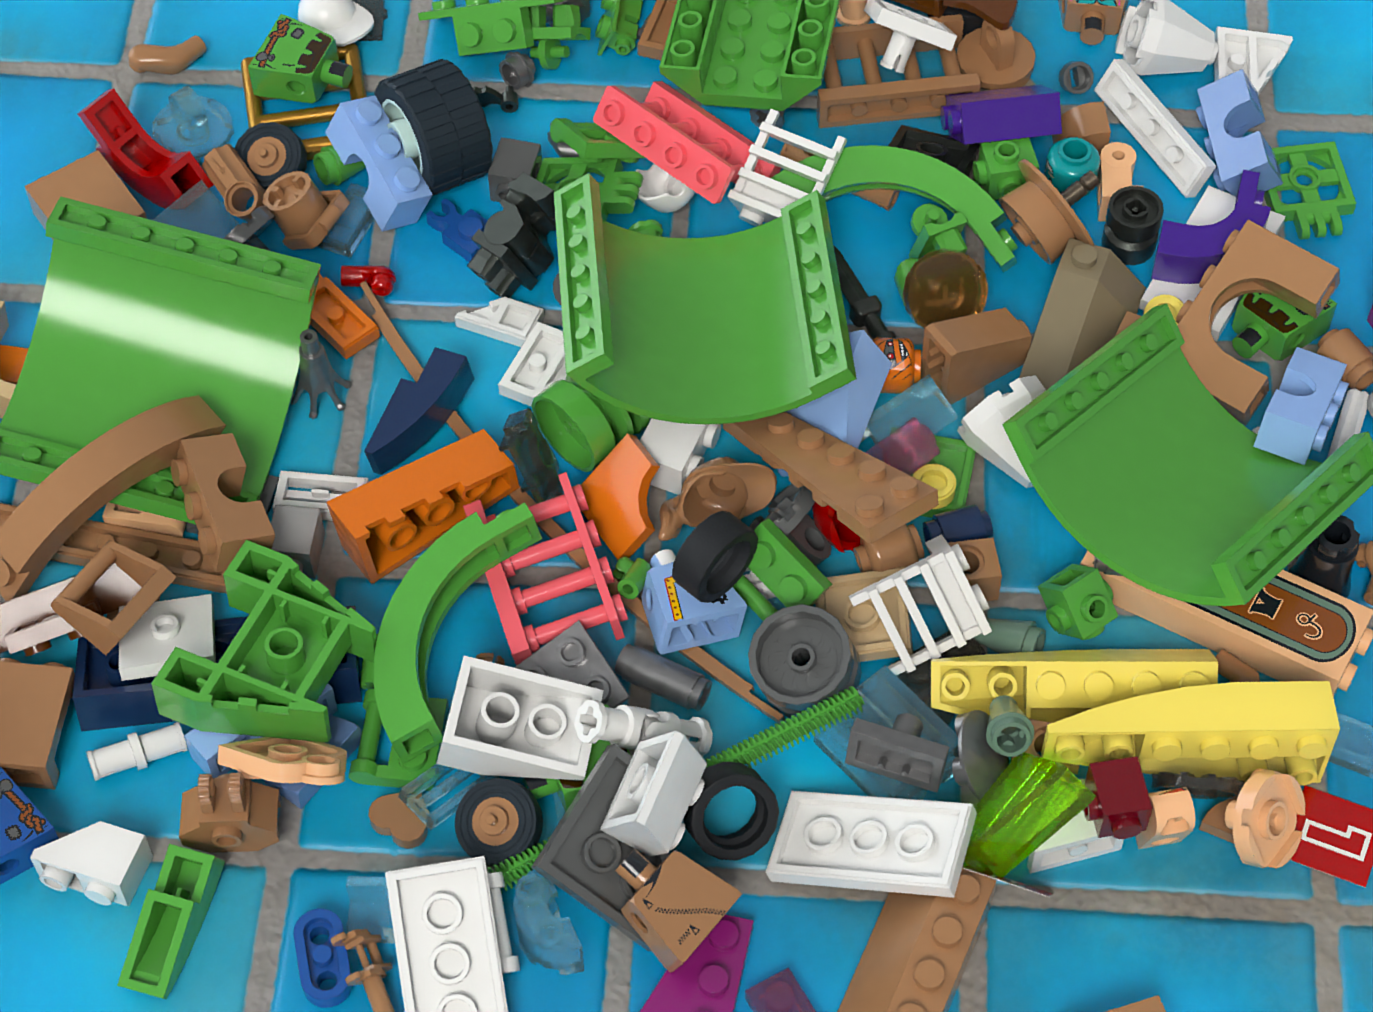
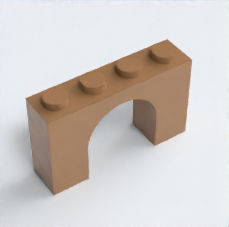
M1250 220L1246 221L1241 231L1235 229L1229 235L1223 247L1225 255L1217 266L1212 264L1208 267L1199 284V287L1202 288L1194 301L1187 300L1176 318L1177 326L1185 341L1180 348L1189 365L1210 394L1234 418L1245 426L1269 392V380L1266 375L1228 355L1216 344L1211 332L1218 312L1225 304L1240 295L1265 293L1273 295L1317 319L1340 284V269Z

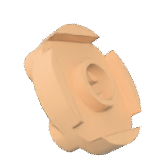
M1255 769L1251 777L1243 785L1237 800H1232L1227 805L1225 823L1229 829H1233L1234 845L1243 864L1259 868L1270 867L1276 869L1284 866L1295 854L1303 833L1302 831L1295 830L1297 814L1305 816V799L1302 788L1294 777L1273 770Z

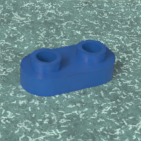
M322 908L304 913L297 920L293 934L303 992L308 1001L313 1005L330 1008L341 1004L351 993L352 986L347 985L345 978L352 973L348 950H346L345 946L333 947L330 940L335 935L344 932L343 924L338 915ZM318 935L329 936V939L323 944L313 943L314 938ZM327 979L336 981L335 986L331 989L324 990L320 988V984Z

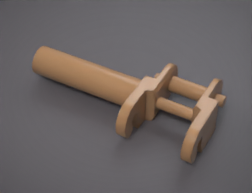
M357 929L347 934L342 932L332 937L330 940L333 947L345 946L346 950L356 949L364 968L345 978L347 985L363 984L373 1012H395L382 978L387 976L386 972L393 968L392 963H384L377 946V943L382 940L381 934L371 935L368 929ZM364 948H367V950H368V952H369L370 958H371L372 963H373V964H371V965H370V963H369V960H368V958H367V955H366V952H365Z

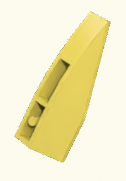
M1210 649L1058 650L931 659L930 705L931 708L959 715L973 710H981L990 716L989 706L992 700L998 696L1006 695L1012 697L1017 702L1018 707L1028 719L1054 723L1095 707L1139 695L1189 686L1218 684V660Z
M1330 681L1231 682L1189 686L1139 695L1095 707L1048 724L1041 755L1044 761L1089 766L1090 763L1138 756L1141 770L1144 774L1221 784H1245L1253 771L1261 768L1288 774L1294 777L1300 786L1321 782L1338 737L1340 725Z

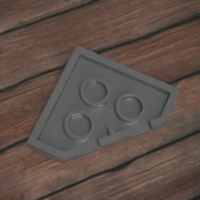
M611 744L604 750L531 868L641 947L651 951L621 912V908L637 890L615 870L635 848L600 830L632 759V756L619 746ZM638 851L656 868L669 855V853L650 857Z

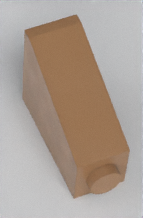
M1006 307L931 323L924 330L920 381L939 403L946 408L1023 365L1032 338L1029 328L1022 320H1017Z

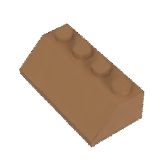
M962 867L954 898L889 892L838 1012H948L990 911L997 880L963 869Z

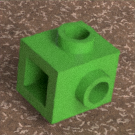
M1030 138L992 141L980 144L978 161L973 162L974 181L979 186L982 185L983 190L993 200H998L1026 183L1018 166V162L1021 159L1028 160L1039 170L1040 166Z
M1071 564L1037 586L1048 609L1046 610L1047 620L1058 634L1080 640L1092 639L1105 630L1104 626L1118 617L1112 602L1114 598L1113 592L1108 583L1102 579L1098 568Z

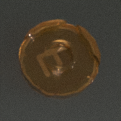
M944 248L929 252L914 263L906 276L903 290L906 311L913 321L923 328L931 323L981 313L986 305L988 295L986 274L980 265L959 250Z

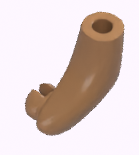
M196 35L175 46L138 44L133 46L128 53L129 65L132 70L138 73L150 71L162 74H177L206 52V45Z

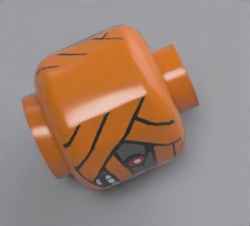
M878 337L873 339V342L892 363L880 393L906 394L911 391L913 384H920L921 349H915L913 342L907 338Z

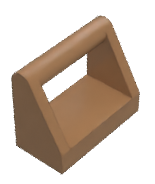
M109 540L51 602V607L103 654L107 655L175 580L176 576L163 564L115 541ZM115 563L138 583L141 589L115 618L110 620L77 604V602L106 570Z

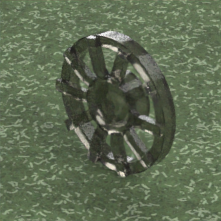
M1159 772V774H1152L1153 790L1164 791L1186 787L1193 799L1238 798L1244 785V781L1237 780L1235 777H1216V774L1202 775L1201 778H1196L1194 774L1189 772H1180V774Z

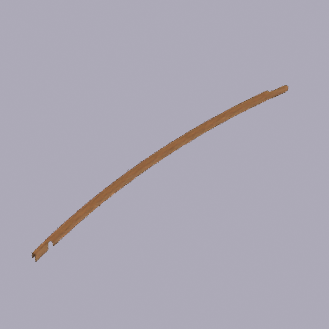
M366 281L360 283L364 294L376 312L372 315L375 324L415 383H417L424 369L387 317ZM456 411L446 421L459 440L473 434ZM520 485V488L508 495L517 506L524 502L527 507L537 504ZM552 518L536 523L550 539L567 534ZM583 548L565 553L581 569L590 567ZM615 577V582L607 585L611 596L620 594L617 589L619 581ZM621 596L624 608L650 629L642 601L638 597L626 599ZM699 646L678 651L716 681L778 724H780V720L785 721L783 714L750 693L751 689L754 691L753 685L724 666Z

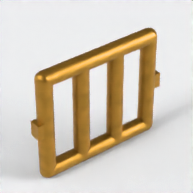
M351 43L344 47H337L339 60H345V63L353 68L351 82L345 88L349 89L351 100L367 97L358 46L355 43ZM254 56L242 60L241 72L249 128L259 123L267 122L295 127L332 120L339 104L263 115L262 101L276 98L261 97L253 94L248 66ZM328 84L324 92L343 90L344 88ZM327 136L302 139L307 152V160H313L314 155L320 153L322 147L332 145Z

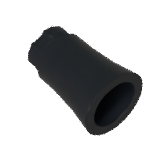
M1340 515L1300 553L1288 572L1347 598L1351 590L1352 569L1359 550L1360 534L1355 530L1354 522L1348 517Z

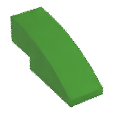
M169 844L155 889H148L117 986L167 999L186 963L205 920L225 864L224 860L213 855Z

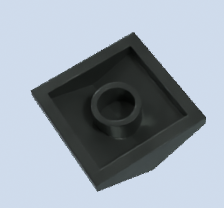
M904 125L900 126L888 145L890 147L917 151L934 157L958 169L968 177L979 149V143L964 145L950 136Z

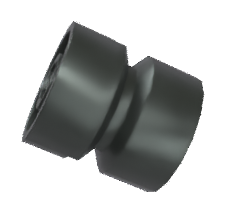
M1141 186L1124 187L1112 194L1108 204L1106 223L1102 235V247L1111 249L1124 265H1138L1152 257L1156 248L1159 235L1158 230L1161 226L1164 212L1163 203L1159 196L1150 189Z

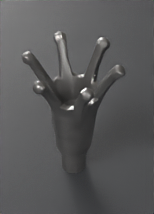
M311 329L304 330L300 334V374L297 376L299 383L290 404L295 405L303 390H306L310 397L309 417L316 419L318 416V394L327 392L337 410L343 411L345 405L340 401L335 392L334 381L347 389L351 387V382L341 378L331 367L324 346L318 341L317 333Z

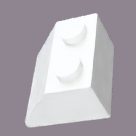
M675 730L638 743L600 828L601 831L650 857L669 853V850H673L679 844L685 831V824L682 823L688 807L692 806L702 793L704 780L701 777L707 765L685 735Z

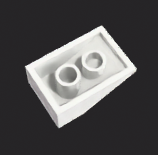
M464 656L436 764L487 776L584 780L592 743H583L578 739L574 726L575 716L579 707L586 700H599L601 702L604 690Z

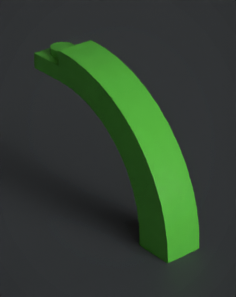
M867 145L850 146L843 149L822 194L826 202L849 193L865 190H897L916 194L938 203L954 214L962 211L967 220L966 225L980 239L1003 272L1017 263L1012 253L1018 249L1016 243L1005 228L998 232L995 230L997 226L1007 220L1005 213L985 190L958 169L934 157L898 147ZM814 155L798 163L822 171L827 159ZM785 169L771 177L773 180L808 194L812 193L816 182Z
M525 502L514 509L501 512L494 520L485 525L477 512L454 525L417 559L402 579L390 600L377 636L373 663V683L381 722L403 764L440 744L443 739L434 720L429 703L427 670L435 636L448 611L460 595L485 572L542 540L536 521Z

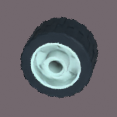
M439 59L381 80L378 83L374 94L390 120L387 127L389 129L393 128L399 135L404 148L405 158H412L432 192V196L488 174L493 159L490 129L476 92L473 90L467 77L464 76L457 66L448 60Z

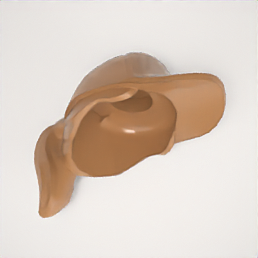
M727 456L718 457L695 468L686 478L681 494L666 500L662 504L659 511L661 522L659 540L667 541L676 538L683 524L696 528L710 515L719 511L730 512L741 520L765 508L771 502L776 492L777 480L775 473L764 465L739 463L737 460Z

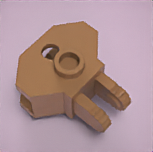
M242 773L222 774L217 778H212L211 774H200L198 786L182 793L179 838L182 845L208 853L259 851L279 842L280 832L277 826V816L282 800L279 789L246 779Z

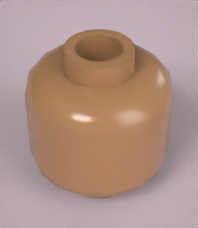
M905 524L872 544L867 543L860 537L861 546L853 548L861 573L869 571L883 572L898 567L906 568L918 562L919 559L924 558L922 542L914 524Z

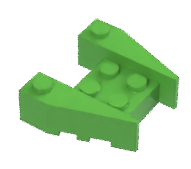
M245 540L224 572L223 577L229 606L246 612L249 616L218 663L181 648H174L151 683L158 712L162 716L199 731L329 742L332 735L327 706L317 703V700L347 652L374 662L377 641L376 628L353 608L347 609L330 595L329 589L317 579L312 581L302 573L299 565L289 556Z

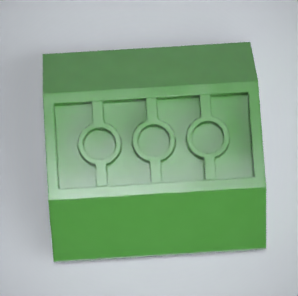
M677 0L659 66L660 74L703 105L784 111L822 85L840 0Z

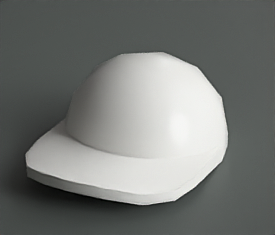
M301 0L299 2L298 21L332 35L336 40L337 47H344L366 36L374 26L372 14L352 0Z

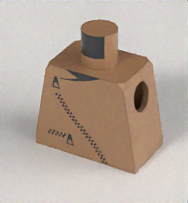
M634 849L615 870L637 890L621 908L622 914L670 973L675 971L689 958L742 895L735 887L675 850L656 868L641 853Z

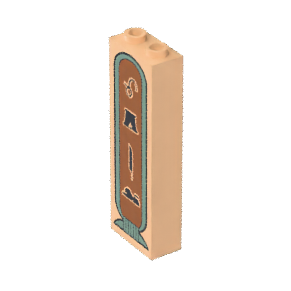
M1087 551L1080 565L1094 568V555ZM1285 570L1278 573L1247 604L1235 606H1210L1180 601L1142 587L1124 576L1106 575L1100 572L1102 579L1108 583L1113 592L1114 598L1112 602L1115 606L1217 653L1224 649L1256 671L1280 682L1330 681L1333 698L1338 688L1347 692L1358 669V666L1352 664L1351 661L1355 653L1365 656L1373 639V630L1368 628L1373 616L1372 609Z

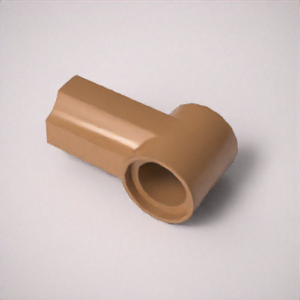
M225 144L222 147L212 149L204 156V163L201 167L224 198L226 210L231 215L249 222L253 218L251 213L259 206H264L263 195L266 190L261 187L233 146ZM254 195L253 205L250 209L246 210L247 201Z

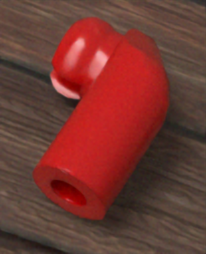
M341 266L340 278L342 287H361L360 283L366 281L368 286L372 288V292L378 296H387L393 291L396 276L393 270L387 266Z

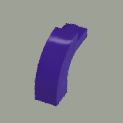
M1243 170L1234 210L1220 222L1211 225L1194 226L1163 220L1151 279L1178 284H1199L1208 267L1212 264L1217 266L1225 255L1223 247L1233 230L1241 231L1247 220L1266 229L1271 207L1262 206L1265 191L1257 190L1260 173Z

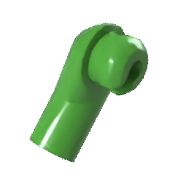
M621 557L615 565L616 569L613 571V577L620 580L617 586L620 595L626 599H634L643 590L647 571L651 569V566L642 558H637L634 562L628 557Z

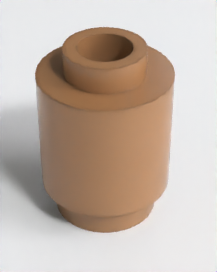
M1333 329L1320 339L1317 354L1347 364L1341 381L1349 383L1348 388H1356L1362 391L1373 383V353L1350 329Z

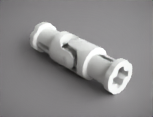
M586 700L579 707L575 716L574 726L578 739L583 743H596L598 740L610 741L611 744H616L622 749L636 750L639 742L676 730L686 736L701 757L709 752L712 745L713 733L710 724L701 717H692L689 720L679 719L677 715L671 712L655 713L650 709L629 705L609 708L605 707L599 700ZM690 736L697 737L699 739L698 742L690 741Z

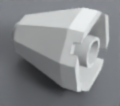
M1141 0L1137 7L1129 5L1124 14L1115 44V53L1123 55V59L1137 75L1203 72L1207 65H1211L1214 62L1218 52V43L1215 42L1214 32L1170 0Z
M1036 375L1018 378L1009 384L1013 390L1011 393L1002 395L998 390L986 397L962 418L961 423L963 426H959L957 430L970 448L1025 488L1033 487L1002 424L1046 391Z

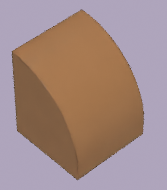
M1104 101L1086 103L1068 110L1061 115L1062 134L1052 135L1053 144L1064 138L1077 137L1093 144L1099 151V155H1101L1103 147L1109 144L1111 134Z

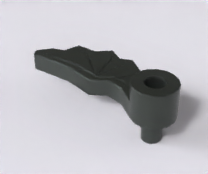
M486 86L483 88L473 87L480 100L481 107L489 104L501 105V109L504 112L512 113L517 111L518 94L514 92L513 86H507L506 91L502 94Z

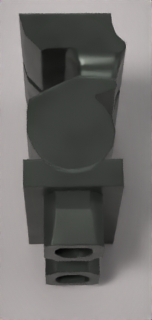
M525 172L516 180L509 182L508 194L500 201L504 208L503 211L493 214L488 219L484 232L478 229L471 238L480 249L467 264V267L478 277L486 281L484 284L487 288L501 298H510L520 284L531 291L538 283L535 277L545 272L554 260L546 235L549 231H556L555 191Z

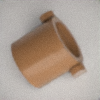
M293 171L282 175L266 189L263 195L264 206L276 216L274 221L285 235L283 239L284 245L292 250L313 249L317 247L350 204V201L341 190L319 191L310 176L303 171Z

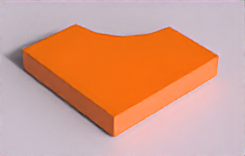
M628 433L581 484L589 508L582 513L588 521H594L599 536L617 560L621 557L630 558L655 531L648 516L647 495L650 482L660 466L639 439Z

